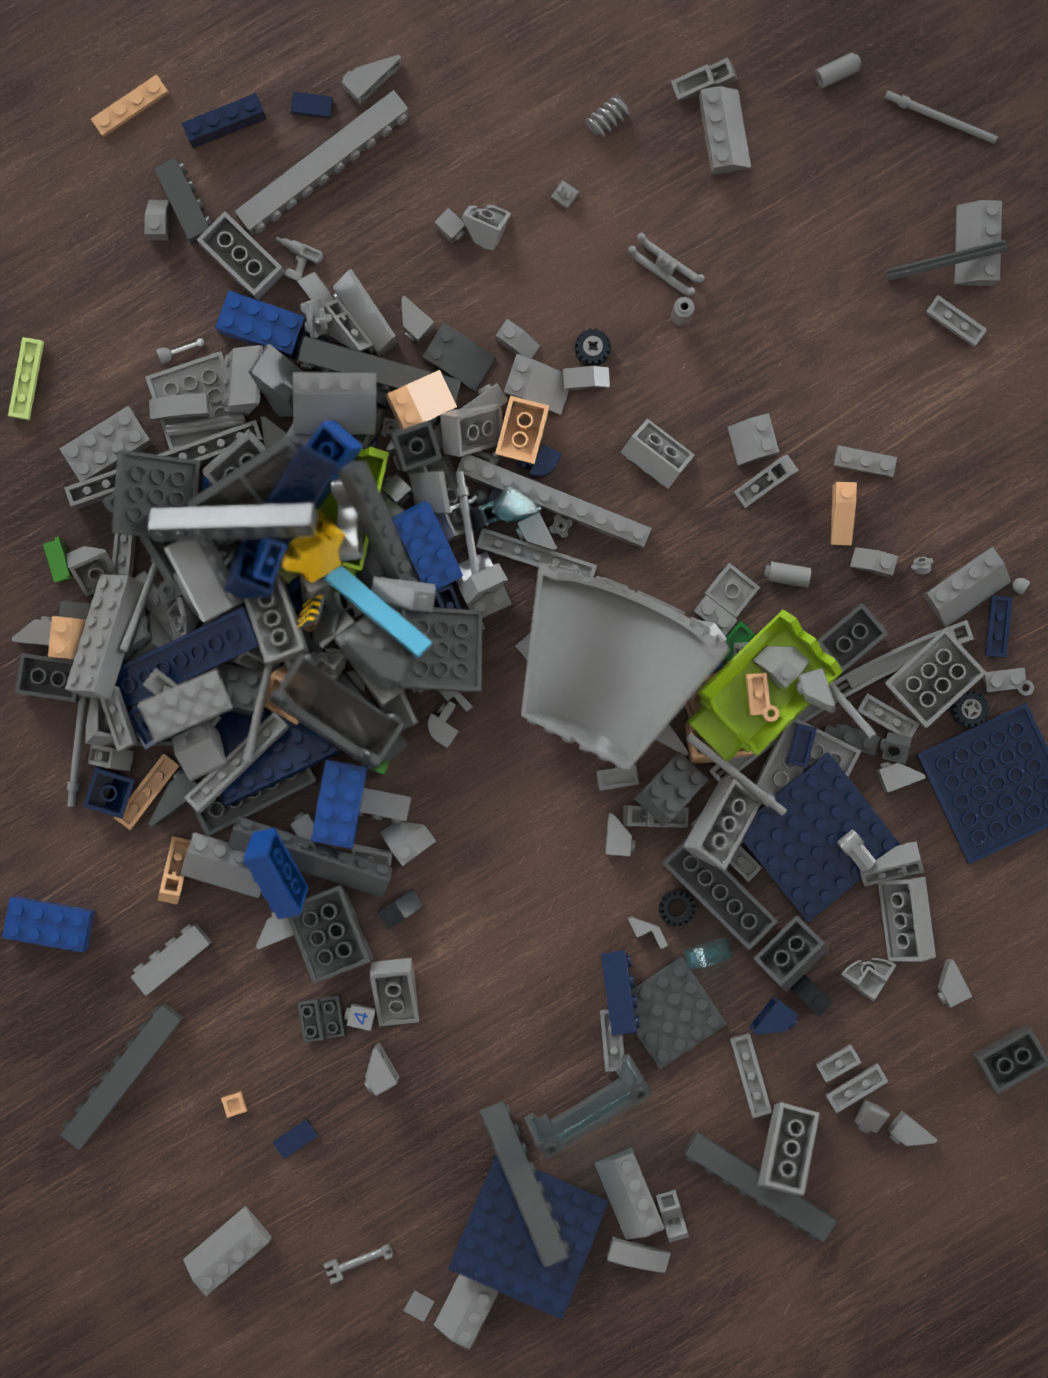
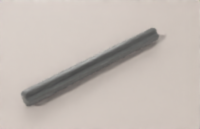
M1001 240L886 270L887 278L891 281L1006 252L1008 250L1006 240Z

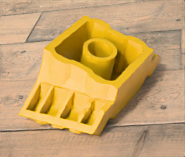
M323 522L321 529L315 531V536L298 537L291 541L280 565L286 571L302 572L305 580L310 581L312 584L342 565L338 550L345 537V533L335 524Z

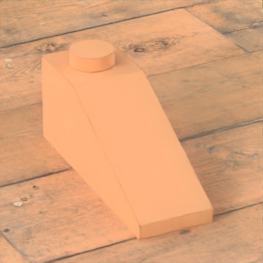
M836 482L833 485L831 545H852L856 509V482Z
M172 836L158 901L178 904L184 876L180 875L191 840Z

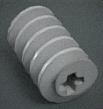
M616 93L615 98L611 97L609 103L605 102L603 108H598L597 114L592 113L591 119L586 118L585 122L595 135L600 134L604 137V129L610 132V124L616 127L618 126L616 119L622 122L624 121L622 114H625L627 117L630 114L626 103Z

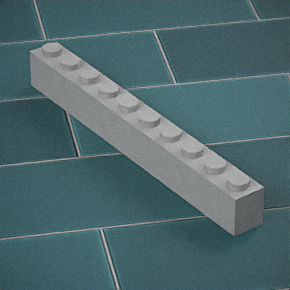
M393 90L235 210L237 217L251 235L262 232L266 224L279 219L283 211L292 209L300 198L309 196L316 186L325 184L329 180V176L342 171L346 163L350 160L355 161L363 150L372 148L380 137L388 136L392 132V128L397 124L402 125L405 123L409 116L407 106Z
M254 420L158 455L200 461V466L215 459L248 429L264 444L263 434L259 423ZM117 469L65 487L70 506L78 510L100 502L105 497L114 493Z
M469 454L462 456L456 471H464V477L471 481L514 496L538 508L561 515L563 518L571 519L573 522L640 549L644 548L651 528Z

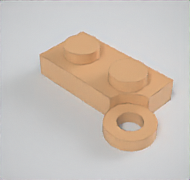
M767 673L745 675L749 716L763 715V718L769 722L778 719L779 710L774 705H770ZM768 710L774 711L773 717L768 716Z

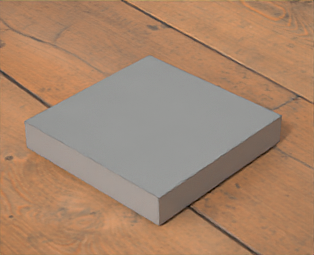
M444 471L414 472L409 474L415 505L427 501L430 503L434 513L450 512Z
M728 563L704 595L708 596L736 619L761 587L731 563Z

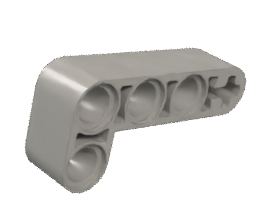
M332 480V493L338 502V528L345 533V537L338 550L339 559L341 562L361 559L363 557V527L341 480Z

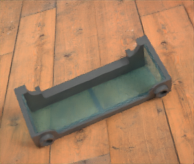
M629 1053L620 1058L622 1067L616 1070L620 1078L550 1120L547 1114H544L542 1118H539L533 1112L524 1117L536 1146L546 1160L652 1095L647 1081Z

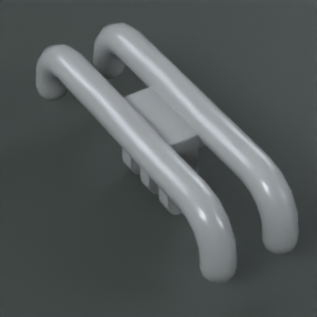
M639 233L637 238L640 244L658 258L655 264L641 255L635 246L628 248L630 256L687 296L694 295L695 289L693 287L685 286L672 277V274L677 270L696 283L703 282L704 276L694 273L650 242L644 233Z

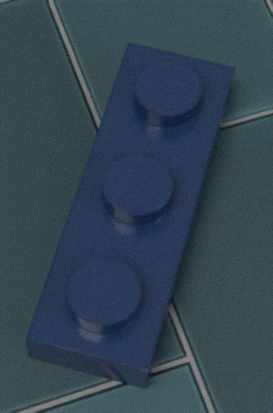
M992 595L990 598L985 656L1007 658L1013 599L1011 597Z

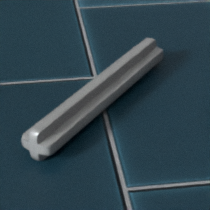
M244 414L169 424L166 425V434L168 436L235 427L245 424L246 419Z

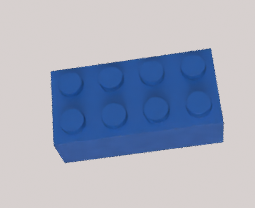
M228 290L215 329L219 334L254 346L261 345L263 349L266 344H270L282 355L294 359L297 350L296 346L299 343V339L303 336L304 324L307 320L305 316Z
M335 420L322 422L306 445L338 462L339 467L337 470L354 461L363 448ZM337 470L314 505L315 509L320 508L331 493L332 480L340 479Z
M423 501L391 517L421 583L435 584V590L463 577L430 503Z
M326 760L311 841L346 848L354 847L368 772L367 767Z
M275 828L253 832L243 858L244 865L248 867L254 882L258 884L263 897L266 898L271 911L275 913L278 919L300 915L309 888Z
M19 896L10 897L2 938L84 952L88 950L95 910Z

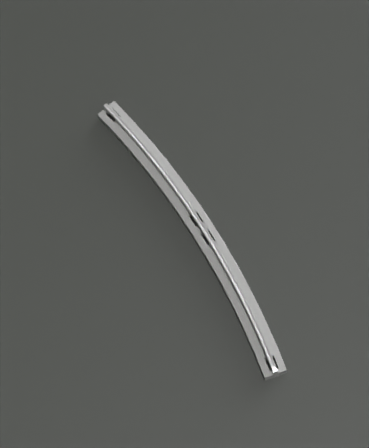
M967 620L946 627L960 644L974 639ZM964 628V630L958 631L956 633L954 632L955 630ZM943 629L891 650L837 678L832 683L837 687V685L847 680L846 683L837 687L841 691L850 686V688L841 692L846 698L865 686L899 670ZM965 633H966V635H965V636H962V637H959V638H956V637H957V636H959V635H962V634H965ZM833 696L834 703H837L838 701ZM810 703L796 718L807 722L824 710ZM778 736L759 755L773 746ZM753 754L751 756L733 758L728 763L740 772L758 756ZM716 764L709 772L719 782L720 776L726 771L721 769L716 773L721 768ZM727 773V774L724 775L722 778H733V777H732L730 774Z

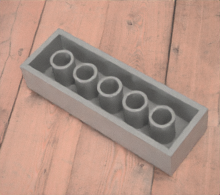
M100 574L68 677L66 690L82 697L111 700L125 654L119 648L144 583L127 575Z

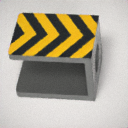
M322 593L304 602L297 628L302 629L318 621L313 642L316 644L335 634L341 608L326 594ZM323 604L328 607L326 610H321Z

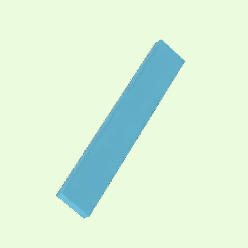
M339 566L325 577L326 582L417 659L431 646L432 642L344 567Z

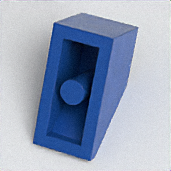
M275 538L261 539L255 553L253 577L273 584L288 545Z

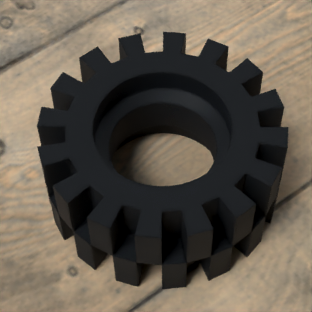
M674 889L666 892L661 897L659 913L662 919L669 925L675 927L685 926L695 916V901L687 892ZM675 900H680L685 905V911L680 916L672 915L669 910L670 904Z

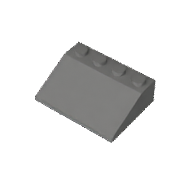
M293 372L294 434H315L322 422L331 420L339 423L349 434H375L376 373Z
M944 628L889 678L885 684L922 728H927L987 672Z

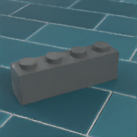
M173 158L155 167L154 170L192 245L198 242L197 239L212 225L209 216L204 217L202 210L205 208L200 198L196 199L193 194L196 192L192 181H187L185 177L188 173L183 162L179 164L177 159Z

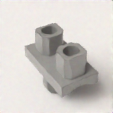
M317 297L302 303L301 311L307 316V321L304 324L305 332L310 333V337L313 339L318 338L320 335L328 334V322L332 320V316L326 314L323 297Z

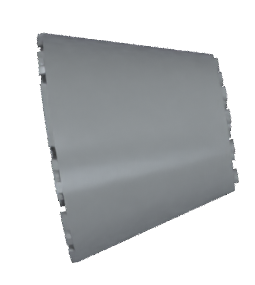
M540 564L521 716L527 718L526 721L532 725L544 727V730L550 734L556 733L562 736V740L568 743H573L574 741L579 743L581 750L586 752L592 751L598 754L597 757L599 759L611 761L621 770H629L724 658L729 649L728 644L725 643V640L720 635L716 634L713 637L710 634L711 628L699 622V620L691 617L690 620L684 616L685 612L639 590L636 593L634 590L628 589V586L605 577L588 578V573L582 570L561 565L557 568L554 564Z

